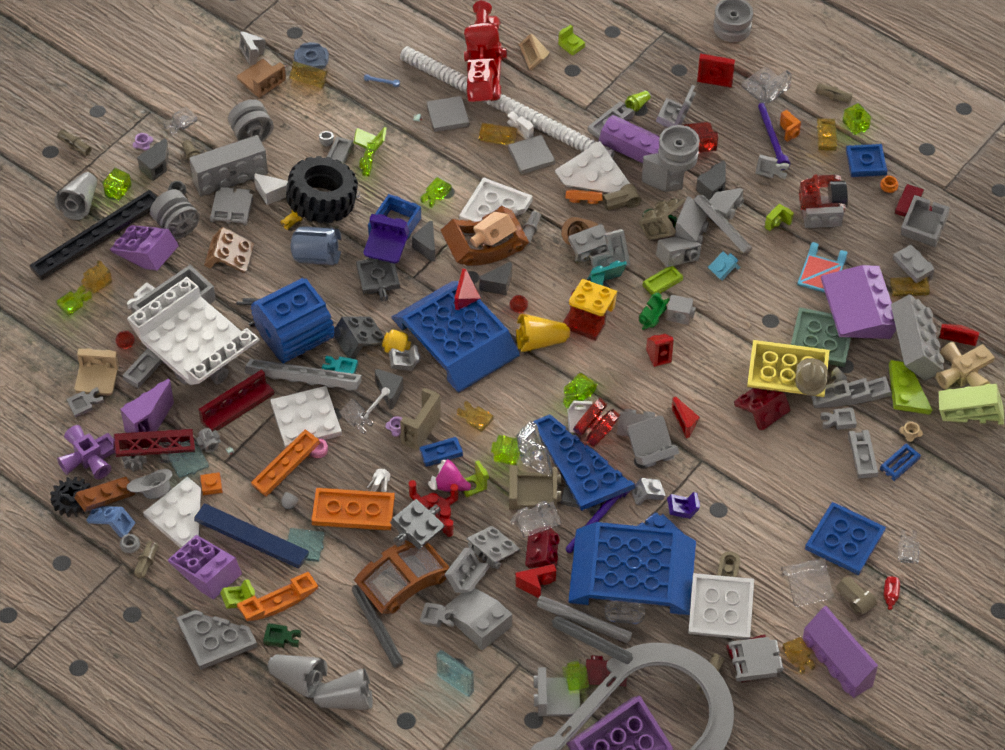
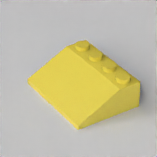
M753 340L747 387L803 394L796 386L798 364L804 359L814 358L822 361L828 370L830 350ZM825 389L823 390L822 393H820V394H818V395H811V396L824 397V396H825Z

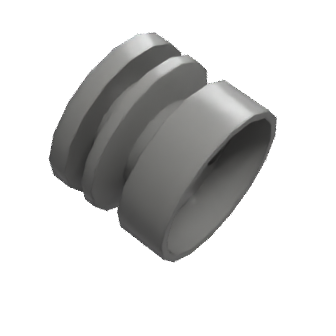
M176 189L162 193L156 198L150 209V215L161 228L169 229L175 239H180L192 232L200 219L197 210L189 203L182 192Z

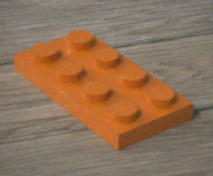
M316 488L311 520L312 525L391 531L392 524L390 521L393 518L395 493Z

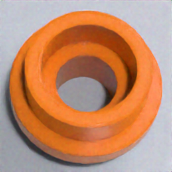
M893 176L884 177L880 183L881 189L887 193L897 191L899 186L897 179Z

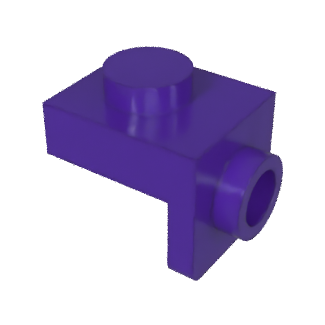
M693 492L689 497L670 494L667 498L670 515L690 519L700 509V501L696 492Z

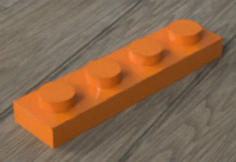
M305 429L251 482L252 486L267 497L320 444L319 439Z

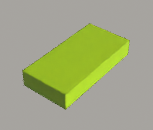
M674 266L666 267L643 281L642 286L651 295L656 292L661 294L683 281V275Z

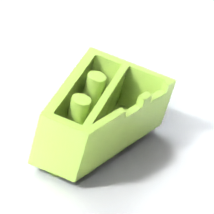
M997 384L939 391V411L943 421L968 422V419L980 420V423H986V420L998 421V424H1004L1003 403Z

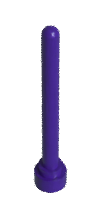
M760 103L758 108L776 154L775 159H778L777 164L787 163L790 167L791 163L788 156L783 154L766 106L764 103Z
M630 491L607 500L585 526L599 522L615 502L622 497H626ZM575 537L566 546L567 553L574 551Z

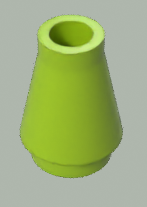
M645 90L628 96L625 100L626 108H631L635 112L639 111L651 99V95Z

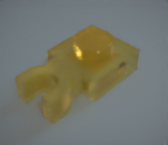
M468 401L464 402V408L467 410L457 409V415L466 418V423L480 432H483L494 419V415L479 406L474 409Z
M801 636L783 644L782 649L792 664L797 662L801 675L805 673L804 665H808L811 670L815 669L814 661L808 658L811 652Z

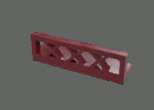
M261 369L199 408L200 422L203 426L211 429L212 432L218 431L272 397L274 390L266 382L265 372Z
M193 429L115 433L113 448L116 457L195 452Z

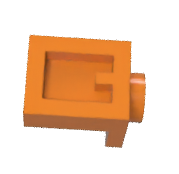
M788 110L783 111L780 118V126L786 130L785 141L788 142L792 138L795 139L800 134L801 121Z

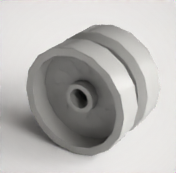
M721 0L715 8L713 24L715 34L728 42H739L746 39L752 28L753 8L745 0Z
M246 100L239 103L230 111L228 116V123L238 141L258 135L262 142L269 137L274 128L273 121L267 114V110L258 100Z
M673 125L664 129L659 138L658 159L660 164L673 172H685L692 169L698 160L700 143L698 134L690 127L684 125Z

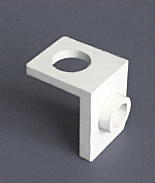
M573 401L567 409L568 426L571 434L587 435L589 433L587 411L592 406V401Z

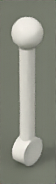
M384 387L376 401L366 412L361 414L363 420H367L370 412L381 399L389 395L390 390Z

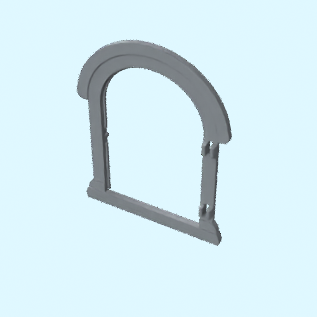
M641 644L626 649L632 653L633 657L629 664L611 658L606 666L607 670L611 672L609 676L553 737L545 738L531 748V750H561L624 679L633 672L649 666H668L681 670L699 684L706 696L709 707L708 723L704 733L690 750H724L730 738L734 722L733 701L723 677L711 663L699 654L674 644ZM616 678L610 687H607L609 683L612 681V679ZM568 727H570L571 730L564 737H562V735L567 731Z

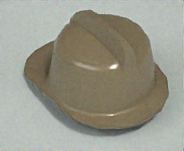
M814 358L802 360L798 364L796 371V386L799 391L809 396L822 393L827 384L828 371L826 365Z

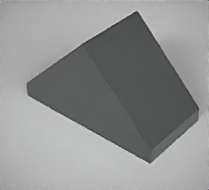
M429 221L412 236V248L430 261H435L433 221Z
M511 261L479 276L480 291L506 296L512 278Z
M380 369L374 370L375 382L380 392L384 387L390 390L389 395L383 398L388 408L392 410L404 388L403 377Z

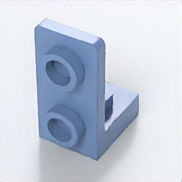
M101 506L92 509L86 519L88 523L109 524L121 538L127 535L135 524V521L123 507Z

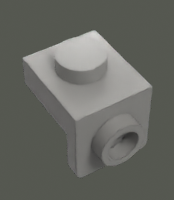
M413 345L410 350L403 352L393 348L389 352L391 369L413 371L420 362V353H418L417 345Z
M640 478L635 484V489L631 490L637 505H641L645 499L662 500L666 496L658 479Z

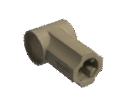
M631 183L624 185L619 191L602 195L606 210L622 206L634 208L642 201L635 185Z
M845 577L836 587V590L850 603L852 611L859 617L877 605L874 595L870 591H863L851 577Z

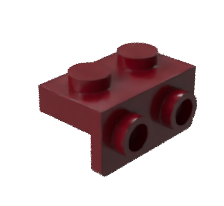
M550 526L528 531L525 565L529 569L552 564L556 568L560 538Z
M591 655V659H586L585 684L600 685L611 673L606 667L609 660H603V656ZM613 678L608 686H611L616 678ZM627 678L619 686L627 687Z

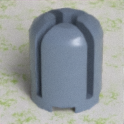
M303 226L297 228L291 238L290 248L292 257L296 262L304 264H338L341 251H338V240H341L339 229Z

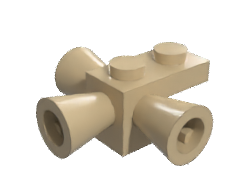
M954 342L946 344L941 349L940 354L952 364L951 369L936 373L937 382L943 389H948L955 382L961 387L968 383L971 387L990 384L987 379L978 374L979 369L994 362L995 359L983 344L964 355H961Z

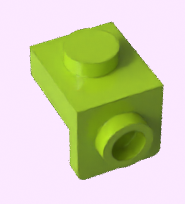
M249 579L243 581L241 586L222 588L220 594L226 608L231 609L238 608V603L255 596V590L251 586Z

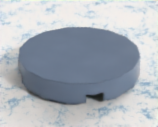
M304 43L294 52L295 65L305 72L320 71L325 68L329 61L327 49L319 43Z

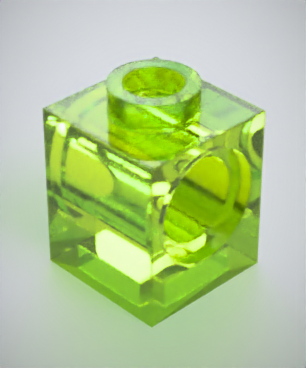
M860 103L844 109L842 122L854 135L869 129L871 116Z
M114 168L102 182L104 194L119 201L132 186L130 174Z
M498 435L497 441H493L491 453H494V461L517 466L521 452V439Z

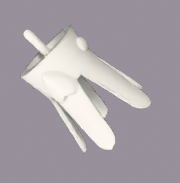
M377 469L374 472L373 480L366 488H369L374 482L371 491L376 492L379 485L382 484L381 492H387V482L390 480V473L386 469Z

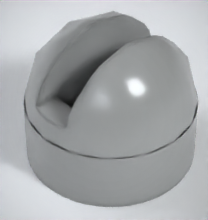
M324 131L319 134L321 145L328 147L333 144L334 135L332 132Z
M838 367L831 373V380L835 379L834 383L847 379L846 375Z
M285 492L281 499L282 506L285 509L294 508L299 501L296 496Z

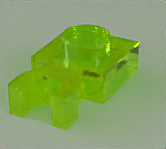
M368 142L364 157L360 158L359 168H362V176L370 177L375 156V143Z
M436 177L426 188V193L420 197L421 202L424 204L426 200H430L429 207L432 208L437 199L442 201L452 190V185Z
M82 285L75 293L72 291L68 292L58 299L56 303L62 311L70 316L83 307V301H88L92 298V293L88 291L86 294H82L86 292L85 286Z

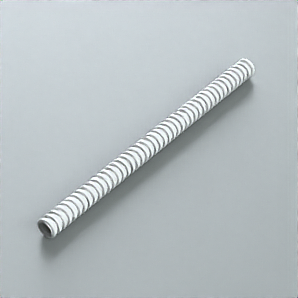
M409 46L402 50L400 54L401 61H405V63L423 70V72L467 93V76L464 74H460V72H456L454 69L444 64L442 65V63L426 55L424 56V54L415 51ZM501 94L500 99L497 101H483L506 114H510L512 111L515 112L518 117L522 116L530 121L534 128H538L539 131H543V133H547L549 136L552 135L553 138H557V140H561L563 143L566 142L567 145L571 144V147H575L577 150L580 149L581 152L596 144L595 140H590L589 137L581 135L579 132L576 133L575 130H571V128H567L565 125L562 126L561 123L557 124V121H553L551 118L548 119L547 116H543V114H539L527 106L525 107L524 104H520V102H516L514 99L511 100L506 95ZM605 147V149L613 159L614 150H609V147Z

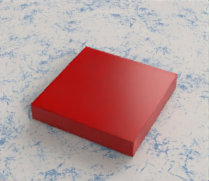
M700 53L697 82L732 88L735 59Z

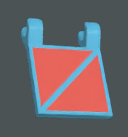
M812 242L797 285L825 293L820 277L825 274L841 271L847 258V251L840 250L837 261L816 256L819 244Z

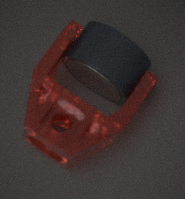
M815 174L812 178H807L800 182L798 194L802 210L806 211V208L843 207V210L847 208V184L845 180H841L840 175L818 176V174ZM819 187H828L829 203L822 204Z

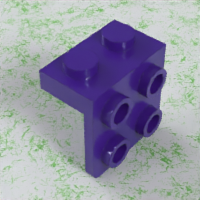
M371 214L369 221L372 229L363 251L364 256L390 263H398L409 235L407 222L400 218H388L383 214Z

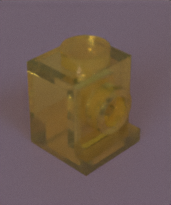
M100 260L97 261L96 266L84 272V278L81 279L83 286L86 289L89 288L93 293L112 283L110 270Z

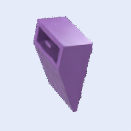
M131 225L115 241L110 251L144 269L158 270L179 245L169 229Z
M169 378L164 382L158 383L153 389L141 394L137 399L125 404L120 409L126 433L158 430L174 403Z
M195 535L168 559V562L190 583L213 600L220 594L222 588L228 587L242 575L234 556L198 535Z

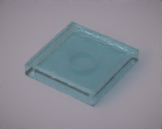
M440 650L436 654L437 676L470 697L474 692V672L443 650Z

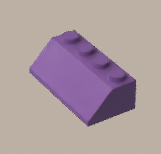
M612 115L603 126L599 141L604 146L643 163V156L658 153L660 136Z
M823 607L804 628L803 642L815 652L817 659L827 666L831 676L838 679L843 690L855 698L873 686L878 665L828 607Z

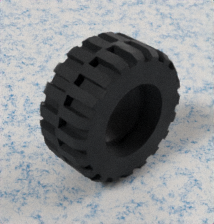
M316 156V158L308 157L305 161L301 160L295 164L289 172L286 189L287 203L295 213H298V216L307 218V221H317V223L321 224L323 222H327V224L333 223L335 220L337 222L342 220L343 217H347L353 210L358 181L349 166L343 165L337 159L333 160L331 157L322 158V156ZM313 188H324L330 190V192L318 191Z

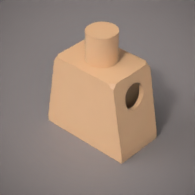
M493 212L473 228L476 235L471 237L470 241L474 247H478L481 244L494 245L517 229L509 214Z

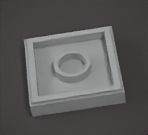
M462 96L427 102L434 132L469 126Z
M542 135L508 145V150L521 174L555 164V159Z

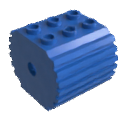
M301 278L251 304L253 321L260 336L283 364L334 337L333 321L326 303L306 278Z

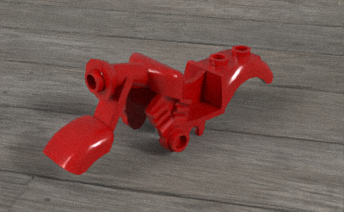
M480 0L473 5V11L476 14L474 25L464 29V37L467 44V51H464V61L467 62V99L469 102L497 101L500 99L501 61L507 59V50L499 42L498 29L500 19L497 16H488L492 11V6L487 1Z

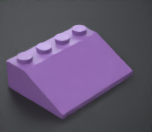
M861 265L820 277L839 337L891 339L896 331V325L891 308L892 302L880 266Z
M641 696L630 698L566 743L570 750H673V747Z

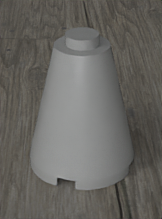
M84 172L56 194L54 198L56 208L58 210L61 209L64 212V216L69 219H83L90 211L97 186V178L89 172Z
M276 654L268 661V669L271 675L307 698H314L313 693L316 692L317 687L324 684L321 682L323 675L327 676V663L319 657Z
M358 669L318 686L316 692L313 693L315 704H319L320 708L371 709L373 698L372 690L369 691L368 684H370L366 669Z

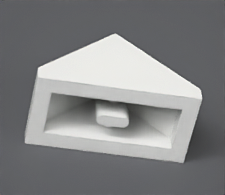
M255 173V187L266 205L286 198L288 181Z

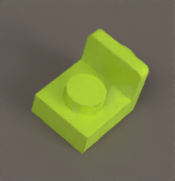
M572 25L563 28L559 32L558 45L572 56L585 48V42L573 33Z
M779 203L766 216L764 228L771 231L775 226L778 227L781 222L790 226L794 213Z

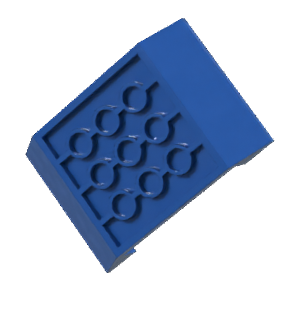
M451 281L391 316V318L402 331L408 328L447 371V381L459 393L520 356V353L509 330L480 299L460 310H455V294L459 281Z
M595 522L576 529L568 603L589 605V598L670 606V613L690 615L696 540L673 529Z

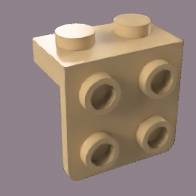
M79 348L77 353L79 370L74 388L75 392L80 393L84 391L85 394H89L92 389L98 387L99 393L95 395H112L119 368L117 351Z

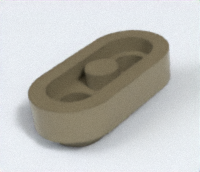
M732 551L723 553L720 557L717 575L738 577L739 555Z

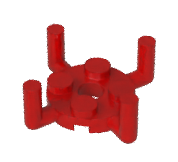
M410 480L408 483L409 496L413 501L417 499L428 510L434 505H438L441 511L435 517L445 525L442 530L447 537H452L454 527L453 520L450 519V505L458 500V485L452 484L450 486V496L446 499L438 496L436 493H429L421 497L417 493L416 481Z

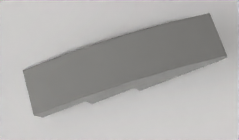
M885 376L868 382L866 378L847 383V380H842L826 385L824 397L811 396L814 408L873 401L892 396Z

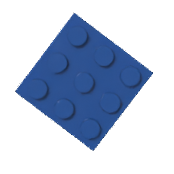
M832 502L806 543L805 550L859 575L883 536L886 527Z

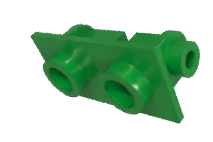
M657 292L651 295L647 302L648 306H645L639 315V322L644 324L642 330L653 328L658 324V319L666 311V305L670 298L663 300L661 298L662 295Z

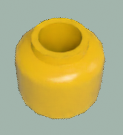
M393 329L389 333H385L382 343L386 353H389L392 348L403 352L409 350L411 341H408L407 333Z

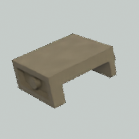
M423 388L421 391L422 410L416 419L413 420L403 416L400 421L401 443L419 451V447L423 445L441 418L440 394Z
M510 465L509 509L557 510V502H561V490H557V486H561V474H557V467H553L552 473L518 472V466Z

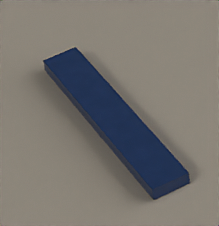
M205 503L194 517L195 522L297 569L302 566L309 555L308 550Z

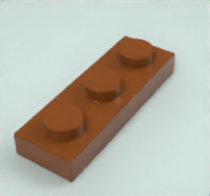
M125 476L76 492L74 498L84 512L134 496L135 492L127 490V485L130 481Z

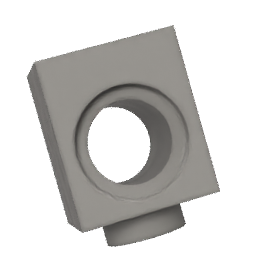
M671 295L666 321L689 325L690 318H694L696 307H693V299Z

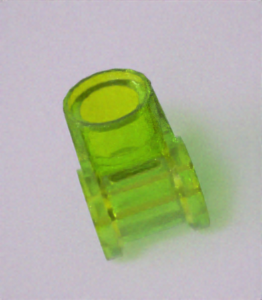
M583 373L577 374L564 387V406L569 408L573 401H584L595 392L597 383Z

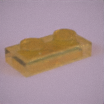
M293 61L289 78L324 88L328 71Z
M817 118L818 150H837L835 119Z
M482 123L479 141L503 145L515 143L517 128Z

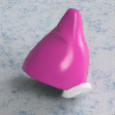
M448 459L441 461V464L437 466L439 468L437 477L432 476L431 481L428 482V485L433 490L438 489L450 492L452 484L458 485V491H469L471 489V484L463 478L455 464Z

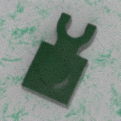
M267 623L263 643L264 645L282 648L287 643L292 647L298 648L299 640H294L293 638H301L302 633L301 630L288 631V626Z

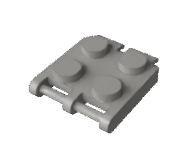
M221 187L220 191H216L210 222L224 221L227 224L235 222L247 225L253 201V195L250 194V190L237 188V191L234 192V188Z
M763 637L728 643L729 648L732 649V663L737 671L736 681L777 677V673L783 672L784 668L781 656H779L780 651L777 640Z

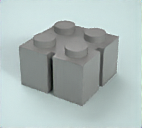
M914 195L901 226V235L936 247L949 216L950 207L933 202L932 211H929L930 200Z

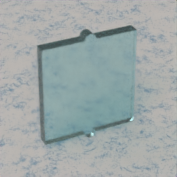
M195 439V452L167 454L179 478L190 474L195 475L196 472L209 468ZM189 440L182 443L178 442L182 447L190 446Z
M290 528L288 540L286 541L308 550L307 561L319 562L321 550L324 549L323 540L325 532Z

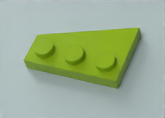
M891 360L889 363L893 409L930 415L933 410L915 373L908 369L904 362Z

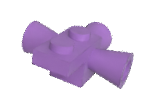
M79 425L69 428L65 432L64 438L73 445L74 453L57 458L62 471L68 475L79 464H82L85 469L91 468L95 479L106 477L111 471V466L103 459L115 453L111 435L107 433L94 440L90 433L84 435Z

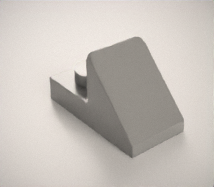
M240 32L239 48L249 65L256 64L257 57L264 54L266 41L264 38Z

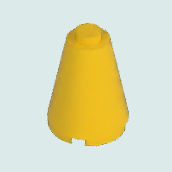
M520 314L518 316L517 324H520V327L516 329V342L521 352L564 343L570 337V329L565 323L528 314Z

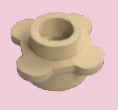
M907 422L904 427L902 426L899 429V432L906 437L908 442H912L916 437L923 435L919 425L915 422Z

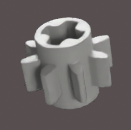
M209 428L201 430L198 433V437L195 438L200 451L205 449L206 452H213L218 448V443H221L217 430L212 432Z
M145 455L122 457L125 469L129 468L132 472L139 469L142 470L143 463H147Z

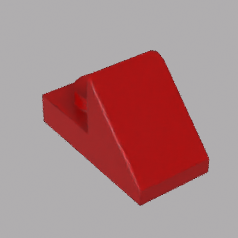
M554 564L515 573L516 587L537 598L541 596L540 585H548L556 581V568Z

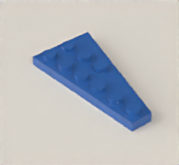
M549 414L532 421L534 429L581 511L635 489V483L631 480L628 481L619 470L612 468L607 460L588 445H584L580 438L567 431L566 427Z

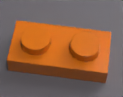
M566 190L565 199H569V202L580 203V200H588L587 203L598 204V201H602L603 192Z

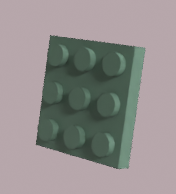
M799 307L791 345L830 350L828 364L845 367L851 337H839L831 313Z

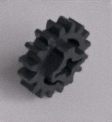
M67 477L66 482L60 480L59 486H53L54 491L50 492V500L54 511L59 510L61 516L66 513L68 518L71 514L78 517V512L85 514L74 497L76 492L91 488L90 483L85 484V479L78 481L77 477L70 481V478Z

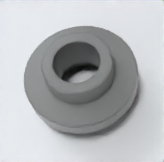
M133 534L123 536L120 541V548L125 553H134L140 547L138 537Z

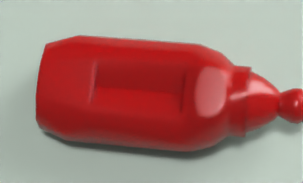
M893 576L887 577L884 584L883 596L888 605V610L893 609L892 606L896 604L900 593L899 578Z

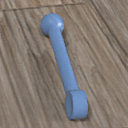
M368 74L364 75L365 81L372 80L393 84L394 87H399L400 85L399 80L391 81L370 77Z

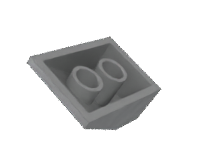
M476 588L469 593H461L445 606L446 610L453 609L458 612L457 616L452 615L449 619L481 650L485 649L512 627V613L498 600Z

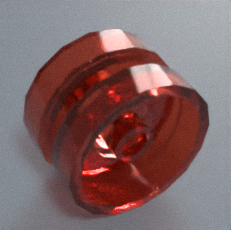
M601 398L594 402L573 428V431L579 436L585 435L591 429V432L586 437V442L593 448L609 434L621 416L614 409L609 410L603 416L602 414L607 409V403Z

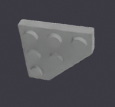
M197 610L177 617V623L200 670L257 647V642L248 626L232 624L229 620L216 616L213 618Z

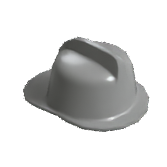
M161 469L132 480L128 483L127 490L135 493L142 492L149 499L160 498L171 490L169 480L172 477V471Z

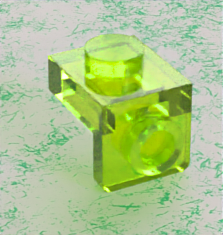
M579 661L567 663V666L562 667L563 675L567 679L570 691L589 687L587 670L582 663L579 664Z

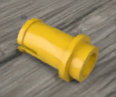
M291 210L292 213L280 221L281 225H283L282 227L286 230H289L298 221L301 222L303 220L293 210Z

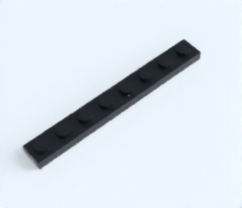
M151 190L146 191L30 264V270L42 281L148 214L157 196Z

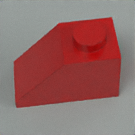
M661 334L647 338L646 351L654 367L672 362L674 344L672 336Z

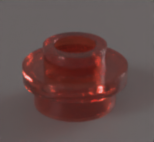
M516 295L510 300V309L513 312L522 313L527 310L528 301L524 296Z
M121 331L116 336V345L122 349L130 348L133 346L135 338L129 331Z

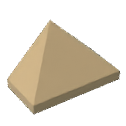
M533 34L528 35L519 44L529 70H533L550 53Z

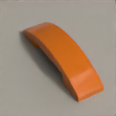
M306 572L292 578L289 585L258 599L255 596L238 603L237 607L246 621L263 619L296 605L316 591L318 585L311 574Z

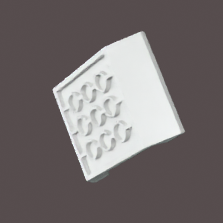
M185 277L127 318L141 342L189 385L201 383L260 341L248 328L243 331L239 330L205 301L200 295L199 286L188 277Z

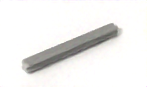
M540 596L537 601V606L624 643H628L631 639L632 633L550 598Z

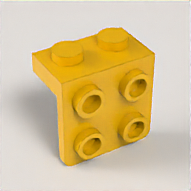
M582 279L570 297L569 305L603 316L606 311L612 312L614 310L617 291Z

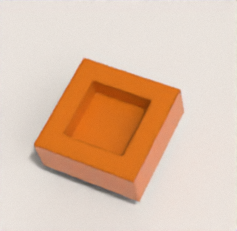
M220 472L200 475L203 496L223 493Z

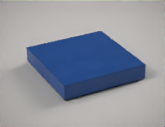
M882 144L846 146L851 177L887 175Z

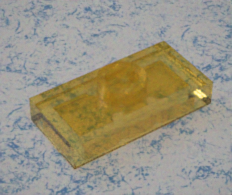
M911 277L890 278L892 297L907 296L909 294L911 296L930 294L928 277L917 283Z

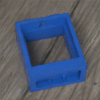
M388 194L375 215L383 214L387 216L392 210L410 217L407 222L409 238L421 220V206L403 200L398 196ZM370 222L368 223V236L372 229Z

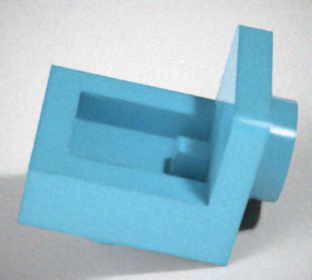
M724 251L708 266L722 281L734 268L739 270L741 267L737 264L739 260L733 254L727 255Z

